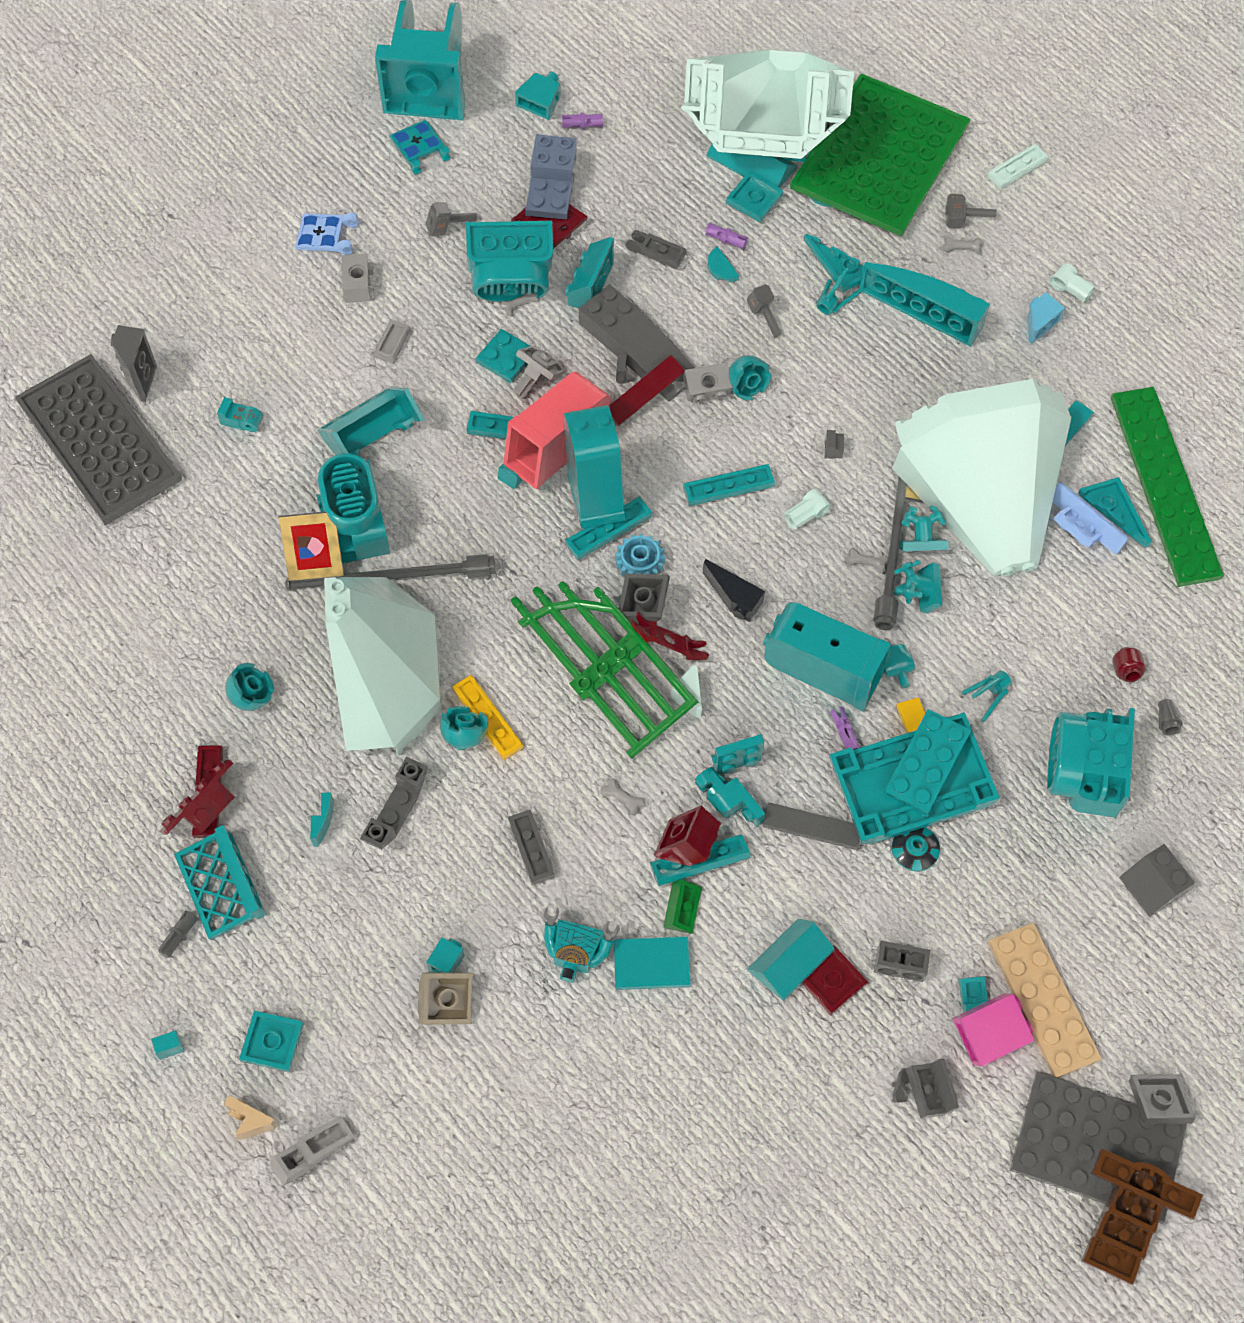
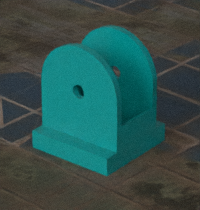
M400 1L391 45L377 44L375 53L383 114L463 121L465 99L461 66L462 14L459 3H450L444 32L415 30L412 1Z

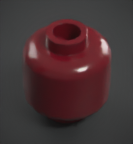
M1124 647L1115 653L1112 658L1115 673L1123 681L1135 682L1146 671L1143 655L1136 648Z

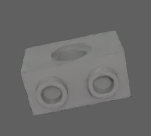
M367 254L342 255V290L345 303L370 301V293L374 292L373 279L370 280V275H373V263L368 262Z
M728 363L688 369L683 374L687 400H694L695 403L706 401L709 397H715L716 399L725 398L731 393L733 388L729 381ZM703 381H711L713 383V387H705L703 385Z

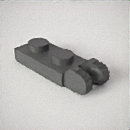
M634 230L631 234L634 241L627 240L625 247L634 253L642 254L678 269L685 257L687 250L684 247L650 233L640 232L639 230Z

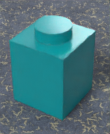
M441 937L426 961L428 970L455 972L465 956L464 950L461 948L462 945L452 938L447 940Z

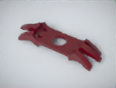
M640 612L636 614L639 624L633 620L631 621L634 630L641 635L646 643H658L685 655L686 660L708 659L709 654L707 652L694 649L705 647L707 643L704 640H692L687 634L681 636L657 625V621L646 620ZM664 635L671 637L674 644L668 642Z

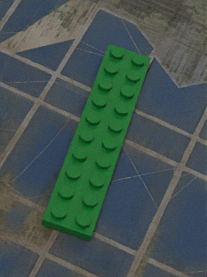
M1154 386L1112 393L1111 401L1177 586L1182 587L1221 580L1224 574Z

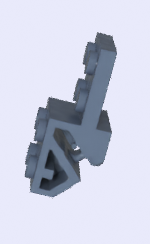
M536 134L530 166L531 180L525 210L526 216L567 219L574 184L572 169L576 164L577 138Z

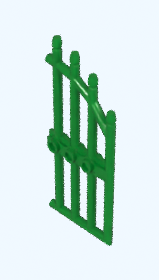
M562 581L558 586L562 593H565L568 600L552 602L544 594V591L536 586L532 591L539 598L543 607L533 612H530L522 604V601L514 596L511 599L512 605L517 608V611L523 617L517 622L522 628L530 625L574 678L569 684L583 701L590 697L631 746L626 751L631 759L699 703L649 643H646L641 635L634 630L631 622L608 595H605V592L600 587H596L593 590L595 596L600 599V602L580 599L570 589L569 585ZM576 608L610 649L601 657H598L560 612L561 610ZM590 610L611 613L628 634L616 642ZM550 613L592 664L581 673L537 619ZM642 651L685 700L676 710L670 706L632 661ZM626 667L667 715L657 726L614 676L622 668ZM606 682L610 684L649 731L641 740L638 741L597 692Z

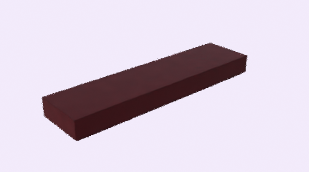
M672 355L667 357L610 404L609 409L612 419L618 427L684 373L685 370Z
M222 745L198 746L195 786L203 778L208 779L213 774L211 769L220 760L223 761ZM219 815L203 833H199L192 827L193 838H206L214 834L215 829L219 826Z

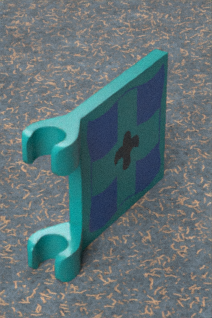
M426 119L389 135L394 145L409 164L414 175L422 172L418 159L438 151L443 162L451 159L448 154L450 153L449 148L443 144Z

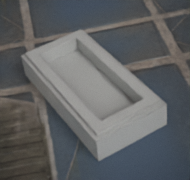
M390 320L373 353L374 358L394 364L411 331L410 326Z

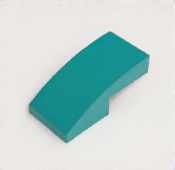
M331 792L321 793V815L311 816L310 839L313 847H318L321 844L330 826L334 808V799Z
M985 976L958 979L963 1012L988 1001Z

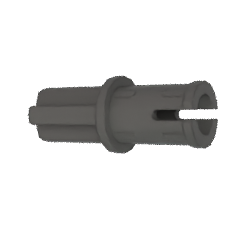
M185 910L174 927H170V933L159 947L158 952L164 957L169 958L180 942L187 939L186 935L198 921V917L192 912Z

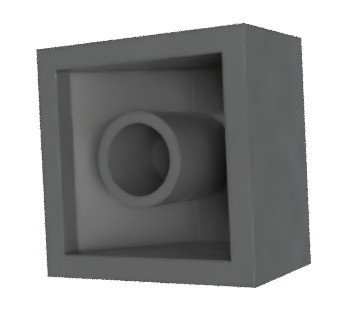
M626 573L619 603L620 611L630 622L633 620L637 624H639L636 619L637 612H640L648 621L661 620L670 576L666 574Z
M1165 844L1144 856L1119 877L1149 917L1186 894L1195 884L1194 880Z

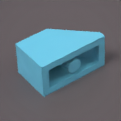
M1047 292L1041 297H1035L1029 304L1030 310L1027 318L1028 338L1031 344L1061 320L1065 309Z

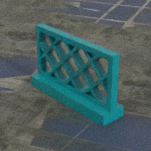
M224 825L216 828L214 834L174 854L208 939L213 940L253 918L260 919L267 915L234 836ZM216 841L218 849L215 856L205 854L208 844ZM191 853L198 855L193 868L186 866L183 857ZM203 857L213 860L208 872L198 869ZM218 861L225 863L227 866L224 877L213 874ZM196 873L206 875L202 888L193 885ZM211 878L222 881L217 894L207 891ZM227 882L234 884L236 887L233 898L222 895ZM205 894L215 897L210 910L203 908L201 904ZM220 899L231 902L226 915L215 912ZM236 904L244 906L247 913L238 919L231 917ZM216 915L224 918L221 927L212 931L210 923L213 916Z

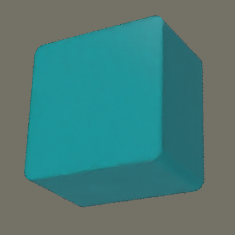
M176 1030L151 1039L155 1055L159 1060L185 1051L181 1036Z

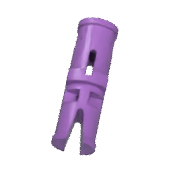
M583 112L579 115H562L563 128L581 127V129H585V127L590 126L603 127V113L584 115Z
M709 222L705 231V235L719 239L725 245L728 243L742 250L745 249L749 239L747 236L733 232L731 228L727 227V229H724Z
M843 706L839 707L841 718H839L834 709L831 710L830 714L845 749L851 747L853 750L861 748L846 715L845 708Z

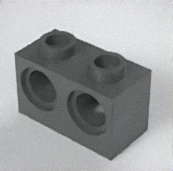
M880 941L876 953L874 973L923 982L928 973L931 950Z

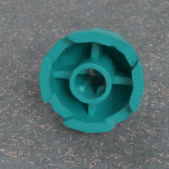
M754 355L741 356L729 367V381L733 387L732 391L743 400H752V396L758 392L763 393L770 384L772 374L769 372V365Z
M253 663L238 665L226 679L225 692L231 704L243 711H255L265 706L271 700L275 689L269 674L266 671L262 673L254 667L255 664Z
M456 706L449 707L447 713L441 714V735L455 749L466 750L473 748L484 739L488 728V718L484 713L480 712L477 715L470 712L469 707Z

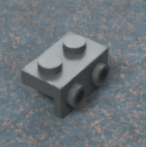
M943 1058L932 1063L912 1065L906 1068L920 1119L943 1116L959 1108L957 1096L949 1076V1070Z

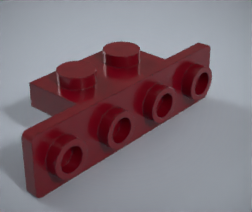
M220 760L211 769L213 774L208 779L203 778L195 786L197 791L191 797L186 796L179 803L178 807L180 809L174 816L170 814L161 823L163 828L160 832L163 835L169 834L184 818L199 833H203L235 798L218 781L233 765V762L231 760H225L224 762Z

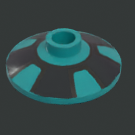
M926 827L895 836L892 841L891 849L895 860L907 870L924 871L931 868L938 860L940 854L939 841L936 835ZM913 843H920L921 848H915Z

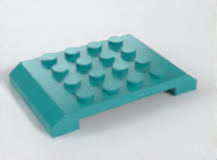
M965 712L947 717L971 729V733L928 815L884 794L916 730L853 750L851 747L829 754L830 762L861 844H873L987 808L1000 800Z

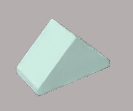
M692 665L681 677L680 681L699 702L688 712L694 717L700 718L702 705L697 665ZM672 687L671 699L681 706L685 700Z

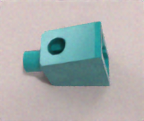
M550 71L547 76L534 73L516 90V106L546 120H550L560 99V83L557 82L559 76L553 71Z

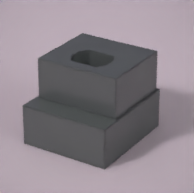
M827 430L824 458H842L844 434H838L836 430Z

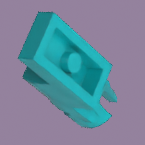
M713 767L707 768L696 776L695 784L701 792L708 791L706 799L710 801L720 815L728 818L742 809L743 817L747 822H752L755 827L764 822V811L737 777L727 783V780L716 772Z

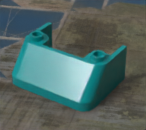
M390 387L318 429V432L335 455L343 453L358 455L360 453L359 450L394 429L405 431L414 426V421L422 422L425 419L408 388Z

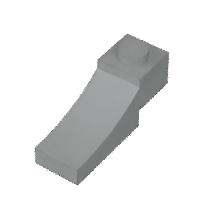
M339 1116L301 1137L295 1145L276 1154L269 1165L281 1184L285 1186L304 1175L309 1169L338 1149L352 1142L355 1136L343 1118Z

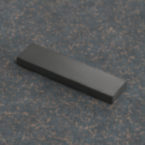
M768 802L763 822L764 828L857 850L860 838L854 823Z

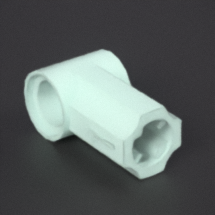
M1068 263L1063 264L1050 278V284L1055 290L1060 292L1066 290L1083 302H1086L1091 297L1096 286L1080 277L1075 267Z
M813 489L803 497L801 502L784 513V517L791 528L797 529L814 517L818 519L824 516L831 509V504L818 489Z

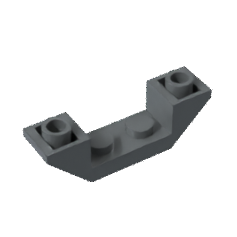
M406 756L395 776L397 782L378 818L370 819L360 840L382 850L397 837L420 795L428 766Z

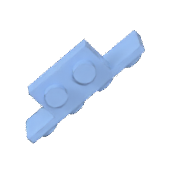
M1059 482L1056 485L1053 503L1062 511L1056 515L1054 520L1060 527L1068 531L1080 544L1085 545L1087 548L1099 541L1112 553H1119L1128 541V536L1064 483Z

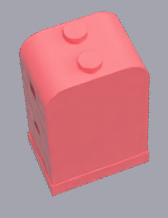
M577 371L570 373L522 413L508 422L503 464L537 490L567 463L563 413L604 405L610 407L611 396Z

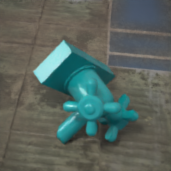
M929 506L932 514L920 517L915 515L918 510L917 508L909 507L901 524L907 528L910 522L915 524V539L900 540V550H948V540L944 538L933 539L932 536L933 523L937 521L939 525L944 526L946 524L942 513L937 507Z
M916 560L904 563L901 568L894 571V574L897 575L905 572L907 576L906 582L894 588L893 594L895 596L903 595L906 598L907 604H910L914 597L919 598L920 612L926 614L941 607L943 604L940 564L932 562L918 570V574H915L913 567L921 564V561Z

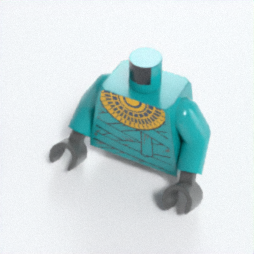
M548 907L545 908L544 917L547 922H545L544 942L548 955L554 958V965L563 967L560 979L573 983L577 971L588 973L590 968H596L609 956L614 942L612 937L620 931V926L617 925L615 932H611L608 929L609 921L603 926V930L558 919L560 913L558 907L556 908V915L549 916L547 913Z

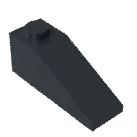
M705 559L702 573L726 607L736 618L745 619L750 622L764 601L765 591Z

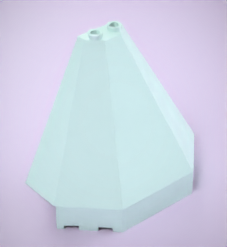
M768 49L687 59L685 104L681 108L688 113L696 126L708 137L718 152L802 159L850 116L854 71L808 52Z
M1028 379L945 394L938 398V404L932 407L926 405L913 412V418L897 421L895 426L902 447L898 452L892 469L928 507L933 505L938 508L949 530L993 576L1002 575L1005 577L1017 571L1031 572L1035 570L1041 556L1071 421L1062 392L1055 393L1053 388L1045 384L1040 386L1036 380Z
M387 577L324 578L326 628L346 751L395 747L396 754L399 756L403 749L411 741H414L426 728V725L432 718H436L442 711L435 614Z

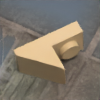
M230 1095L224 1103L225 1107L229 1110V1116L240 1122L244 1118L235 1134L239 1140L273 1130L277 1126L273 1118Z

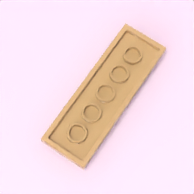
M1034 923L990 939L987 943L1012 994L1017 996L1022 1004L1023 1009L1021 1012L1023 1017L1032 1026V1035L1052 1076L1060 1078L1099 1062L1102 1058Z

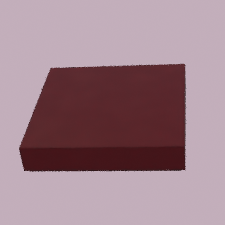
M833 945L835 951L802 983L830 1015L835 1013L868 983L835 945Z

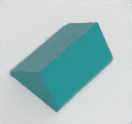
M798 918L747 968V971L784 1002L835 949L815 922Z

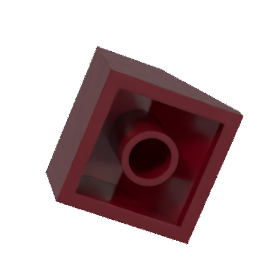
M702 805L673 817L667 823L654 856L686 866H692L699 862L703 863L711 854L710 850L713 842L718 837L717 832L721 823Z

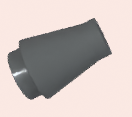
M1170 699L1159 701V729L1164 735L1168 736L1179 733L1182 730L1183 722L1175 710Z

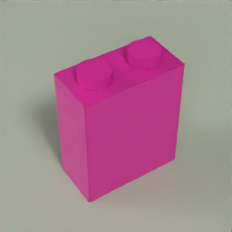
M1003 993L952 1018L973 1065L982 1067L1034 1041L1032 1026L1027 1019H1024L1021 1012L1023 1009L1022 1004L1014 994Z

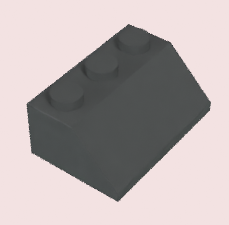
M118 325L116 332L111 336V346L114 348L116 359L120 363V369L123 371L126 381L141 402H146L157 369L156 361L144 329Z

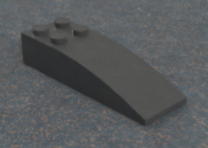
M610 284L579 308V324L617 357L619 353H626V365L641 378L646 376L670 355L675 358L684 370L694 369L693 365L673 342L641 310ZM683 374L659 393L667 401L672 400L685 389Z

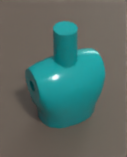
M904 644L890 646L884 673L887 677L897 676L901 688H908L910 684L906 674L915 670L914 660Z

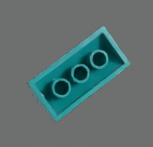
M711 143L707 152L708 158L742 177L750 171L778 188L785 183L797 168L796 164L783 160L781 157L718 152L713 143Z

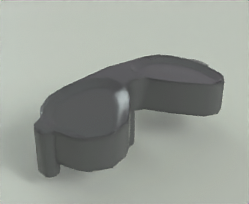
M901 1068L898 1073L897 1082H892V1086L895 1087L892 1094L893 1103L907 1101L908 1096L904 1085L910 1082L906 1068Z

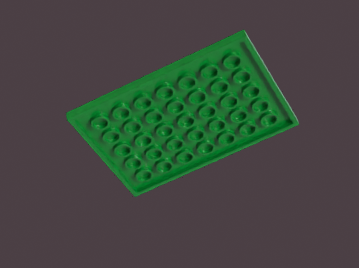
M861 73L853 85L850 116L811 150V154L807 156L791 181L790 189L902 237L968 128L971 119Z

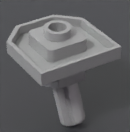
M531 346L519 349L516 356L529 365L524 371L525 376L514 389V393L520 398H525L534 384L538 385L544 376L553 380L561 377L565 371L545 351H540Z

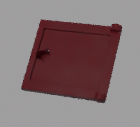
M569 204L567 219L526 216L525 207L511 221H552L554 249L564 239H569L572 232L584 223L588 216Z

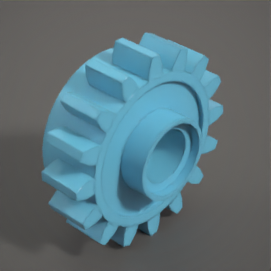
M640 534V536L631 535V538L628 540L623 539V546H617L618 553H615L616 568L621 569L622 576L626 575V573L658 574V571L662 572L663 564L665 563L664 548H659V541L652 540V536L646 537L643 534Z

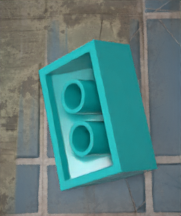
M613 237L591 243L588 250L583 251L580 260L581 265L575 268L573 273L574 280L572 284L569 283L565 291L569 306L579 309L603 289L614 265Z

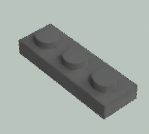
M531 809L509 816L508 822L531 884L534 885L554 878L555 874Z

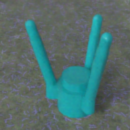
M848 268L844 269L830 292H828L832 280L828 279L820 298L816 302L817 309L825 315H830L831 312L836 314L840 308L862 292L861 289H858L837 305L838 298L834 293L849 271Z
M999 670L994 675H989L986 679L963 690L962 694L965 695L978 688L980 689L972 694V698H976L988 689L993 694H999L982 717L981 721L985 722L1001 699L1009 693L1007 688L1012 684V681L1006 672Z

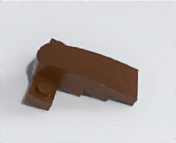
M1100 1149L1091 1174L1116 1186L1099 1217L1081 1262L1133 1285L1141 1261L1145 1259L1152 1234L1156 1232L1162 1207L1187 1219L1194 1220L1203 1194L1172 1181L1164 1171L1154 1165L1143 1162H1131L1105 1149Z

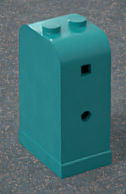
M604 405L563 413L567 477L581 529L625 521L620 445L609 406Z
M787 603L783 612L777 615L771 633L768 632L764 638V658L766 662L773 668L864 712L884 675L891 643L870 636L799 603Z

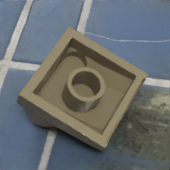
M422 972L418 993L420 1024H472L471 996L474 973Z

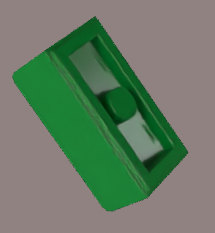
M683 879L672 883L663 925L664 928L689 934L693 933L702 887Z

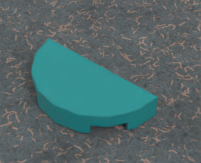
M717 246L711 250L707 265L710 274L717 280L739 281L738 273L720 248Z

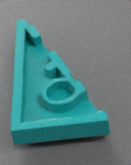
M808 233L804 235V242L835 283L844 269H849L838 287L842 293L860 285L863 265L860 264V260L850 257L847 253L834 246L831 248L821 243V239L815 236H811Z
M1119 477L1079 489L1078 494L1140 545L1144 548L1151 545L1152 541Z

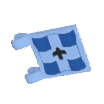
M303 213L295 246L296 250L335 251L351 255L353 251L351 241L339 240L343 225L351 228L358 227L359 221L357 220L356 213L345 215Z

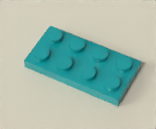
M927 709L884 794L928 815L964 747L971 729Z

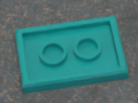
M688 937L614 939L616 990L685 988L691 986Z

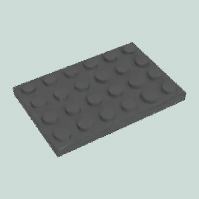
M1037 1071L1034 1076L1010 1171L1106 1204L1116 1185L1091 1174L1100 1149H1105L1131 1162H1143L1154 1165L1164 1171L1174 1181L1187 1124H1144L1137 1105ZM1162 1207L1158 1221L1160 1224L1165 1222L1166 1208Z

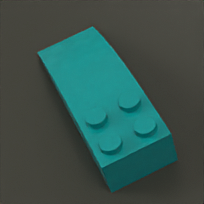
M865 262L863 265L859 286L863 293L970 347L982 331L990 306L982 298H977L961 288L912 270Z

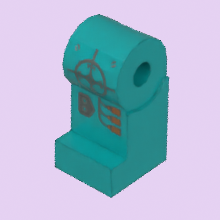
M227 397L223 398L217 412L221 425L250 432L258 430L263 418V413L259 409L234 403L232 399Z

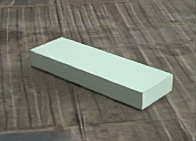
M1033 144L989 171L987 177L1001 190L1047 162L1048 156L1036 144Z

